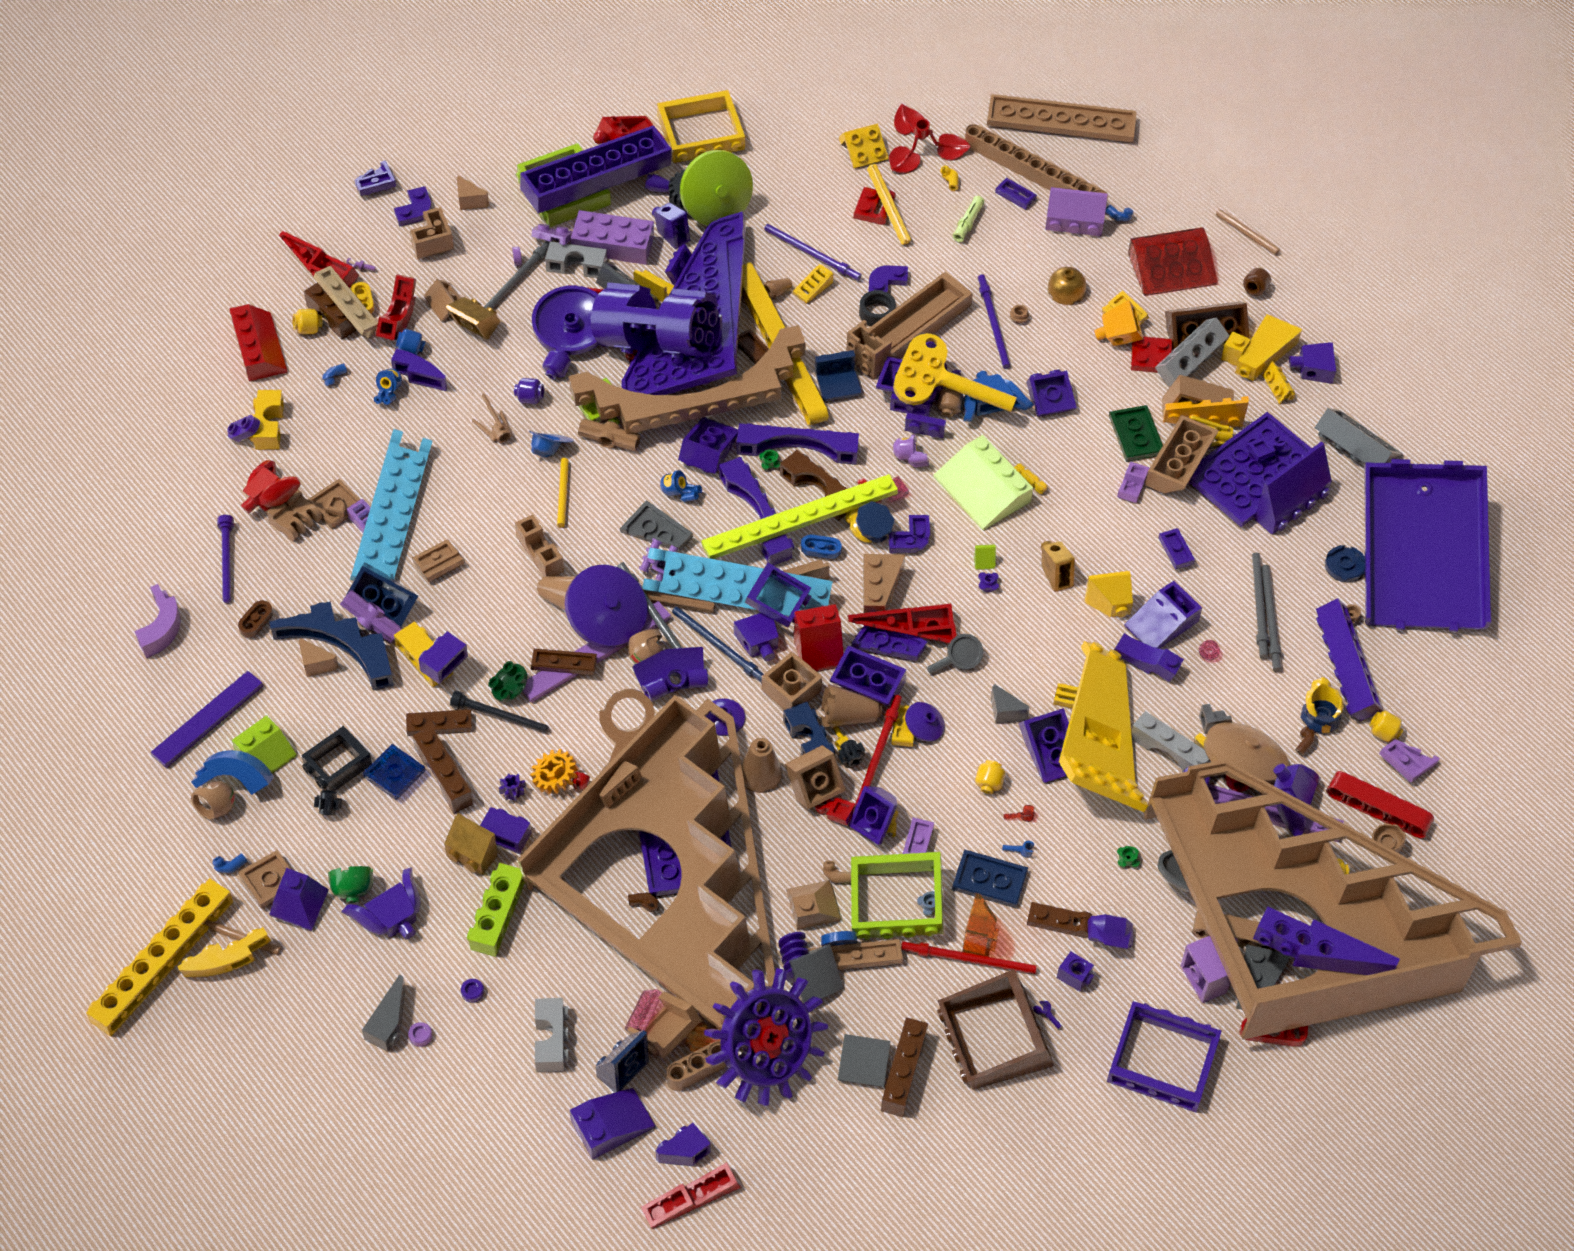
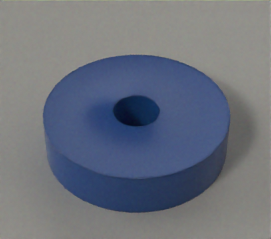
M854 931L832 932L820 937L822 947L829 944L836 946L858 942L857 933Z

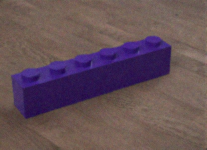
M1337 598L1316 608L1318 614L1316 620L1319 627L1323 629L1324 634L1322 638L1325 644L1329 646L1328 656L1332 663L1335 664V676L1341 681L1342 687H1340V691L1343 697L1347 699L1348 704L1346 708L1351 717L1354 716L1361 722L1374 716L1377 712H1382L1383 708L1347 606Z

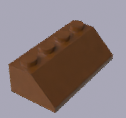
M1239 301L1165 311L1166 329L1169 339H1172L1173 350L1204 321L1216 317L1229 334V337L1232 332H1235L1250 339L1247 303Z

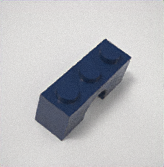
M808 702L783 710V722L791 738L807 736L811 739L801 744V756L822 745L836 754L832 742H828L826 739L825 728L823 725L820 726L817 721L818 717L815 709H811Z

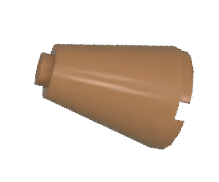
M545 576L539 580L537 591L541 597L565 610V595L571 581L576 576Z
M829 684L827 685L828 688L824 690L821 710H824L825 717L821 716L823 727L830 728L876 722L877 718L881 717L882 706L875 700Z
M757 738L753 740L741 763L744 785L752 792L764 793L771 788L773 790L781 782L782 767L768 739Z

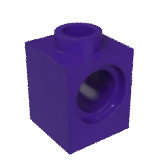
M1070 951L1059 966L1056 978L1080 992L1084 985L1088 987L1094 978L1092 974L1094 965ZM1072 971H1079L1082 974L1077 975L1074 974Z

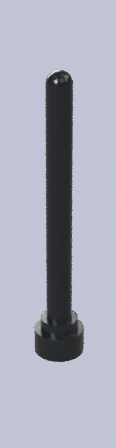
M455 690L450 700L451 707L457 709L468 707L542 733L549 731V726L468 699L464 692Z

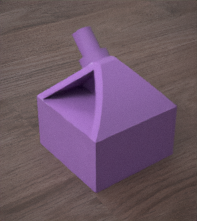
M1207 936L1186 945L1180 967L1200 1001L1205 1003L1226 994L1231 982L1211 937Z

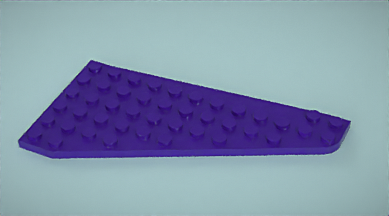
M743 211L719 218L708 225L673 289L704 291L716 295L718 314L722 315L723 320L722 334L718 346L713 347L710 351L711 355L708 357L682 356V359L670 358L669 353L663 352L658 343L657 335L654 334L649 345L641 351H637L621 380L623 389L650 395H667L737 374V347L746 234Z

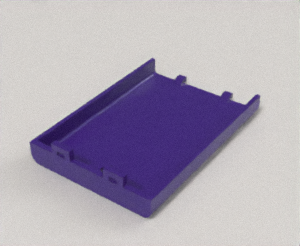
M1391 459V463L1365 462V624L1369 626L1396 627V630H1404L1405 627L1447 628L1449 632H1458V629L1482 630L1489 628L1491 623L1487 466L1463 465V461L1444 460L1443 464H1411L1410 459ZM1422 487H1426L1427 491H1423Z

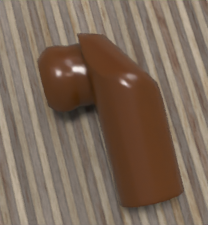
M1307 726L1303 727L1300 731V736L1304 739L1295 749L1302 756L1311 748L1315 740V731Z

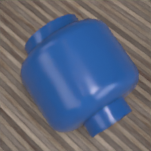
M404 329L403 332H399L395 347L418 355V352H423L426 341L422 340L423 336L420 332Z

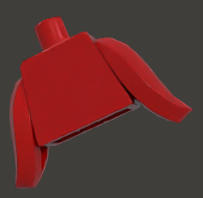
M265 460L250 474L247 485L243 489L248 499L240 506L248 514L256 507H259L264 512L268 511L271 507L279 506L289 500L301 485L298 477L293 476L280 479L276 476L275 461Z

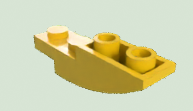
M264 927L250 931L240 941L235 940L229 943L224 950H222L219 943L208 945L200 954L187 957L177 967L184 977H208L227 973L255 961L252 952L271 942V939Z

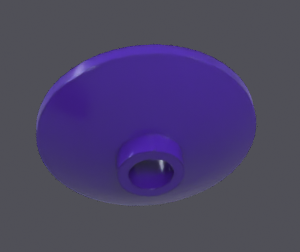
M726 698L712 701L734 717L737 733L745 722V712L741 705L734 700ZM710 712L706 718L715 723L717 735L729 736L727 724Z
M916 702L906 711V725L915 737L931 742L942 736L945 728L944 720L934 706L925 702Z

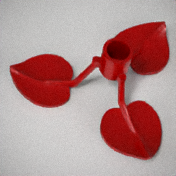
M903 103L897 109L894 118L896 131L902 135H908L912 132L915 134V139L911 150L908 147L899 146L891 151L889 163L892 171L909 173L919 166L921 159L919 154L914 153L918 139L924 140L929 135L934 144L938 146V155L945 160H956L970 149V144L966 140L954 134H942L939 136V142H937L933 135V130H929V121L924 119L922 114Z

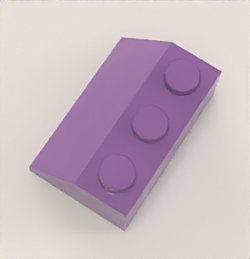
M1051 187L1045 230L1102 236L1107 194Z

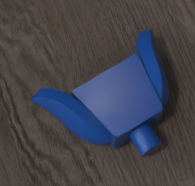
M980 371L977 373L976 379L973 380L1017 397L1014 404L1015 408L1028 410L1034 406L1012 381L1003 379L999 374L989 376L986 371ZM967 395L964 396V422L973 421L975 414L980 416L1004 411V409Z

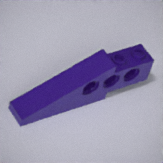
M1268 906L1253 937L1254 940L1262 945L1269 946L1284 955L1295 958L1292 965L1295 967L1372 975L1395 970L1400 960L1313 919L1310 926Z

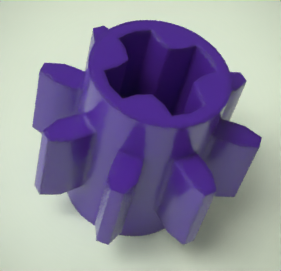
M508 773L504 779H500L499 794H504L506 801L508 799L517 801L520 795H525L523 788L526 787L525 780L520 781L519 774L510 775Z

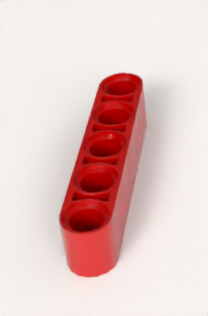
M1337 771L1326 789L1327 794L1331 798L1386 824L1398 825L1403 832L1416 838H1425L1434 821V816L1429 811L1342 771Z

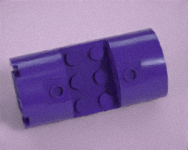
M607 282V288L597 295L591 311V329L595 340L601 346L621 348V352L633 354V350L641 351L647 347L654 334H656L663 352L669 353L670 358L682 359V356L708 357L711 355L710 351L713 347H717L719 344L723 320L722 315L718 314V303L716 302L715 294L704 291L672 289V294L664 299L659 309H656L655 302L650 295L651 289L640 285Z

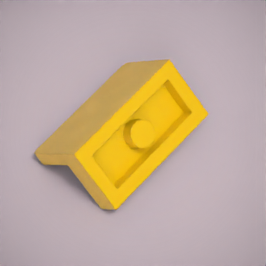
M636 269L633 272L634 281L643 287L650 288V293L661 302L669 296L674 285L647 270L640 272Z

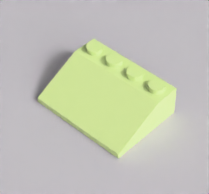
M984 435L966 444L933 476L982 530L987 529L1031 503L1033 487Z

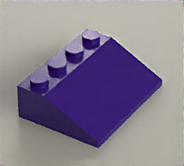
M1322 441L1264 483L1255 521L1271 535L1278 530L1282 531L1291 520H1297L1306 509L1310 510L1319 499H1325L1329 495L1332 479L1325 445Z

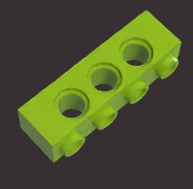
M499 863L497 870H493L491 874L490 888L484 891L483 905L477 909L475 925L469 929L467 934L470 950L494 957L498 954L525 885L520 868ZM502 888L508 889L504 892L499 891ZM495 907H499V908H500V909L497 910V911H492V910H491L492 908H495ZM485 927H493L490 930H484Z

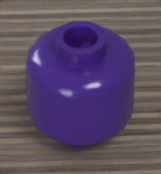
M561 349L549 351L542 364V368L546 372L545 375L551 379L565 377L571 366L569 354Z
M522 378L514 386V395L517 396L520 403L537 404L544 398V384H541L537 378Z

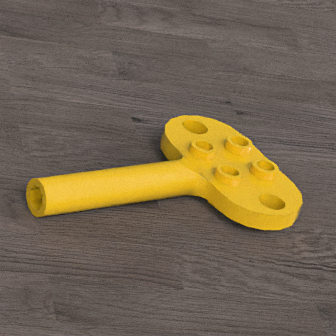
M928 333L913 338L895 376L893 388L899 400L906 404L919 405L930 398L937 386H944L1006 411H1012L1017 397L945 369L944 365L948 350L941 338ZM930 341L934 342L936 344V347L929 348L927 347L926 343ZM911 390L915 393V396L908 397L905 392Z

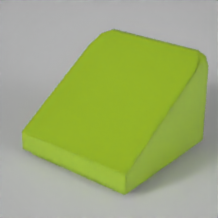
M996 545L975 546L973 558L976 570L995 569Z

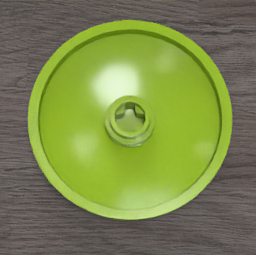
M711 150L696 157L686 168L680 184V197L684 209L694 220L707 226L719 218L744 212L753 192V179L747 164L737 155L725 150Z

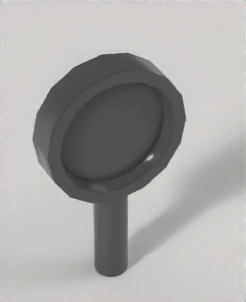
M971 634L957 635L950 641L947 647V657L926 667L929 674L931 675L950 664L961 670L974 668L983 657L982 643Z

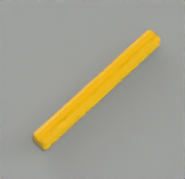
M876 164L869 165L867 171L902 245L908 244L911 241V237Z

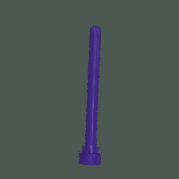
M220 515L217 518V527L222 532V600L224 603H229L231 601L230 532L234 528V518L231 515Z

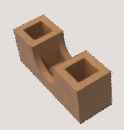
M532 514L515 522L517 539L543 577L557 576L563 573V557L553 543L548 545L544 537L543 528L535 516Z

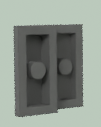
M830 944L809 951V954L789 960L795 981L798 977L808 981L807 986L800 995L803 1003L813 996L822 999L843 989Z
M845 1034L838 1080L884 1087L891 1041Z

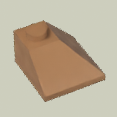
M830 880L786 889L797 930L841 921Z

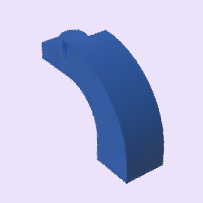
M227 750L209 756L203 763L204 766L195 772L196 776L191 783L195 788H198L216 776L230 775L240 780L249 793L253 795L269 785L274 775L262 761L253 755L242 751Z

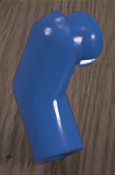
M1108 205L1105 213L1115 221H1129L1132 219L1134 211L1131 208H1125L1124 212L1112 205Z

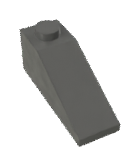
M399 974L362 1029L365 1041L387 1052L398 1043L401 1036L406 989L402 975Z

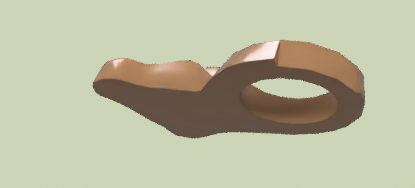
M628 688L615 692L607 700L604 710L599 711V721L602 729L615 742V747L608 764L655 716L651 700L642 691ZM624 698L637 699L645 708L643 722L632 730L618 728L612 721L611 712L614 705Z

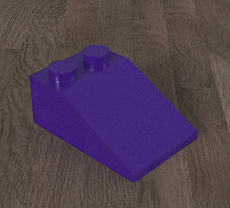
M702 417L683 439L678 461L684 462L687 466L700 468L706 473L716 474L719 470V464L724 463L737 438L738 429Z
M1064 708L1018 723L1025 745L1042 782L1045 783L1067 776L1059 763L1069 725Z
M634 1088L590 1099L569 1110L571 1123L592 1160L655 1128L652 1119Z

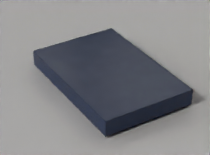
M964 849L952 890L1017 908L1028 867Z

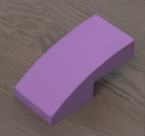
M1130 462L1117 497L1137 503L1150 467Z

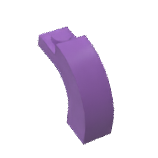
M158 584L150 587L153 598L160 610L157 618L148 626L134 631L138 644L146 658L168 647L177 636L181 623L175 597H169L166 590L162 591Z

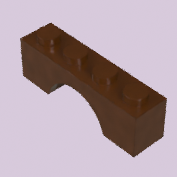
M798 450L794 451L780 463V476L794 487L802 484L813 485L821 489L825 497L848 489L837 478L830 476L821 466L816 465L806 454H802ZM846 513L834 516L833 518L839 521Z
M431 726L412 735L417 754L423 764H427L440 786L443 797L453 814L473 805L471 790L433 727Z
M906 1017L883 1094L881 1112L904 1117L914 1074L926 1040L928 1023Z

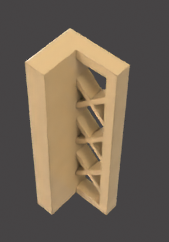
M331 266L316 272L314 279L361 335L364 334L367 339L371 338L378 325L375 318Z

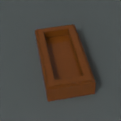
M750 328L738 335V347L754 364L769 350Z

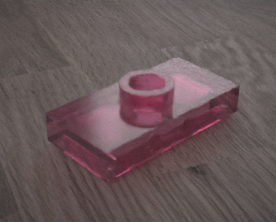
M654 989L642 992L625 1026L626 1031L630 1026L638 1031L646 1030L649 1021L654 1017V1011L660 1001L658 997L662 994L661 991Z

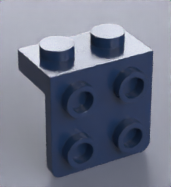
M854 350L815 357L814 372L824 401L861 395V387L855 371Z

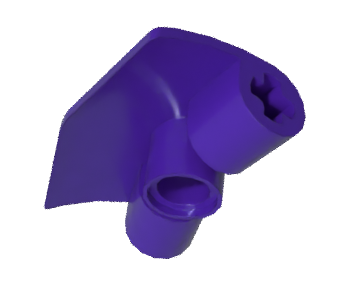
M703 647L665 649L632 667L641 689L651 702L679 689L708 686V674L706 668H704ZM670 676L678 677L680 683L673 684L670 681Z

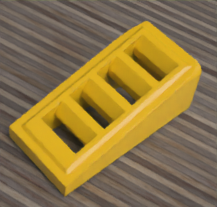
M819 264L793 290V294L807 304L833 283V273L822 264Z

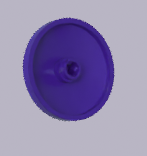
M568 285L555 288L543 295L536 303L532 313V327L537 340L550 351L561 349L569 355L586 353L597 347L599 343L595 340L591 329V311L598 293L583 286Z
M595 565L586 568L571 581L565 595V612L571 627L582 639L598 647L615 648L627 644L633 635L642 630L647 618V601L640 584L628 572L612 565Z

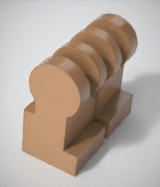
M299 489L289 500L267 511L269 523L278 531L283 532L291 541L298 538L297 532L300 534L306 532L305 526L311 528L314 525L313 520L318 522L323 518L319 509L303 497V493Z

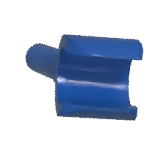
M1025 841L1022 846L1003 845L1002 850L1017 851L1023 857L1028 858L1034 851L1027 850L1026 848H1033L1034 843L1032 841Z

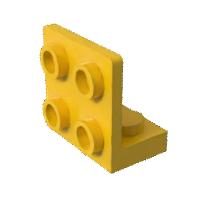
M878 123L843 132L839 137L840 144L846 143L853 168L888 159Z

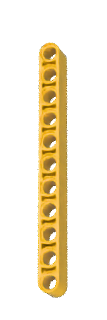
M751 262L743 264L741 295L770 349L779 330L785 328L753 264ZM801 357L791 358L793 362V377L785 381L805 421L810 426L828 420L827 408Z

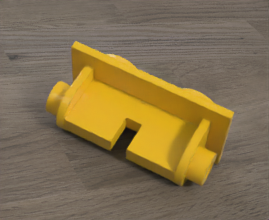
M1272 361L1262 376L1278 403L1281 404L1285 398H1288V400L1294 399L1295 390L1292 389L1289 383H1286L1287 379L1282 372V368L1276 366Z

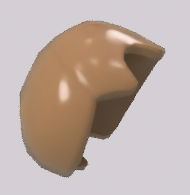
M1383 824L1379 825L1372 832L1371 839L1399 853L1404 848L1406 834L1398 825Z

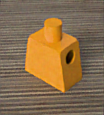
M1130 300L1102 315L1104 326L1094 330L1098 341L1107 338L1113 346L1143 340L1136 308Z

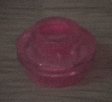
M1206 640L1199 646V654L1205 660H1215L1220 654V648L1215 641Z

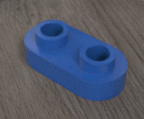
M810 534L802 538L801 551L808 556L835 559L841 554L842 544L837 538Z

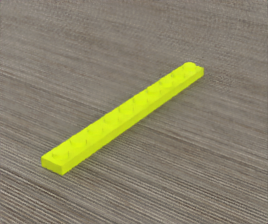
M888 474L701 540L702 547L708 558L716 559L857 509L871 501L877 502L898 494V488Z

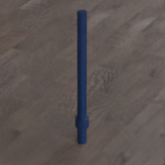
M679 607L673 608L672 613L741 666L747 675L755 677L762 683V675L764 674L758 670L757 665L745 660Z

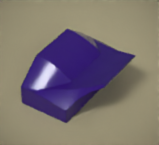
M1107 914L1091 916L1088 919V940L1113 947L1131 948L1133 946V924L1123 917Z

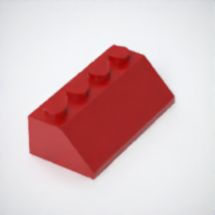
M250 304L229 308L248 381L288 373L271 312Z

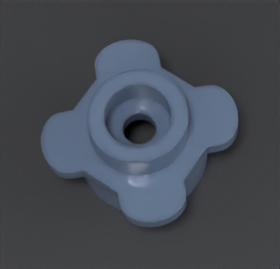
M934 891L927 892L917 899V904L923 908L924 915L929 916L935 911Z

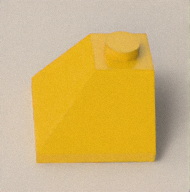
M1130 570L1089 576L1084 598L1085 603L1109 617L1131 615L1133 596Z

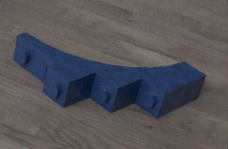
M331 601L311 605V613L298 614L289 618H279L269 622L273 640L307 638L323 641L349 654L362 667L369 678L373 690L394 686L382 633L361 637L356 617L345 618L335 622Z

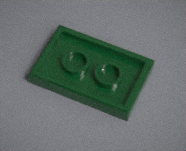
M1147 405L1109 411V419L1126 462L1157 457L1163 444Z

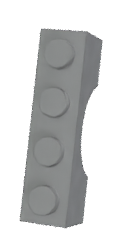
M1146 711L1133 724L1131 735L1134 742L1146 750L1157 748L1167 752L1178 762L1182 772L1189 766L1211 762L1203 748Z

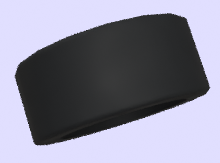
M882 290L867 292L860 300L859 316L862 321L865 320L867 322V325L872 326L896 308V301L892 295ZM871 304H882L889 310L882 314H874L869 312L866 307Z

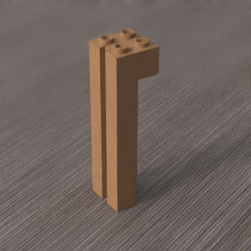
M944 272L870 328L866 327L867 322L863 320L847 332L846 351L854 350L855 365H860L861 371L874 380L881 374L887 356L897 359L903 358L913 338L921 334L936 333L972 305L973 293L947 272Z

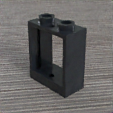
M344 725L301 755L303 770L307 775L310 776L312 774L315 777V782L322 790L336 791L372 765L370 753ZM342 744L355 759L331 776H328L315 762Z

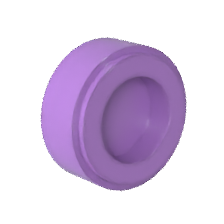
M512 247L514 266H521L520 247Z
M423 1022L413 1024L408 1031L409 1040L414 1046H426L432 1039L430 1026Z

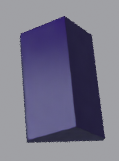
M887 356L876 389L895 393L893 386L895 376L902 363L901 359ZM937 386L927 401L934 402L938 400L941 386ZM911 390L905 392L906 396H915V393Z

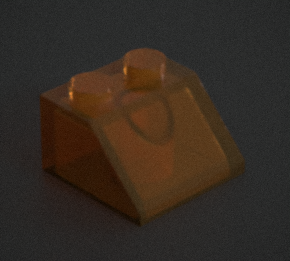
M976 893L965 931L962 952L989 957L990 952H995L1000 929L996 928V916L979 893Z

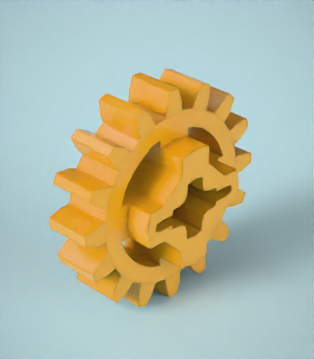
M552 749L549 755L543 753V759H536L538 765L531 767L534 771L530 774L533 778L532 782L540 792L545 791L548 795L551 794L552 790L556 794L559 793L561 788L566 791V785H573L571 779L577 778L575 771L579 770L574 757L568 751L564 753L562 749H559L557 753Z

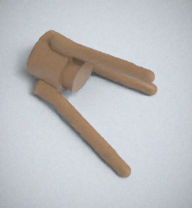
M482 394V398L496 423L492 426V432H490L475 419H472V422L486 433L493 442L496 440L499 443L508 441L512 436V431L508 426L503 411L499 412L502 419L501 422L486 395Z

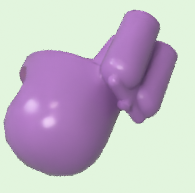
M915 434L911 435L910 438H898L895 440L893 452L896 458L908 460V463L914 468L929 466L927 454L918 452Z

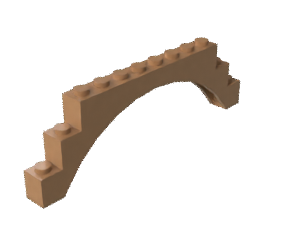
M799 325L780 329L770 349L754 366L741 376L721 386L697 393L650 395L632 392L611 385L589 372L570 375L569 386L575 407L595 402L600 420L620 416L626 434L638 433L643 430L655 429L665 425L677 424L683 421L695 420L705 416L781 400L779 380L793 377V362L791 358L805 355L806 342Z

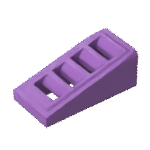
M364 499L357 501L347 508L348 518L362 533L364 532L368 517L362 521L361 519L369 515L371 508Z

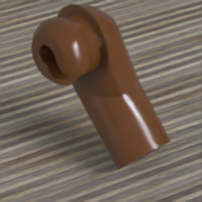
M648 892L628 894L629 906L640 904L649 912H655L659 908V901Z

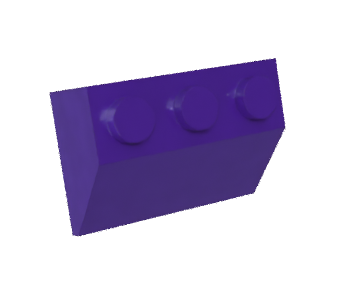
M848 646L830 682L889 706L893 701L894 695L900 694L906 682V669Z

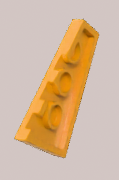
M1249 396L1241 397V400L1232 401L1231 398H1223V402L1211 403V400H1202L1203 402L1199 404H1193L1191 401L1165 404L1163 422L1176 424L1181 415L1190 419L1191 416H1196L1221 425L1243 427Z

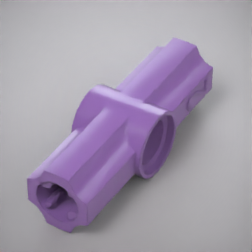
M352 589L340 603L343 608L357 617L359 623L378 634L382 633L383 638L389 643L394 640V634L402 630L399 625L385 615L381 608L372 602H367Z

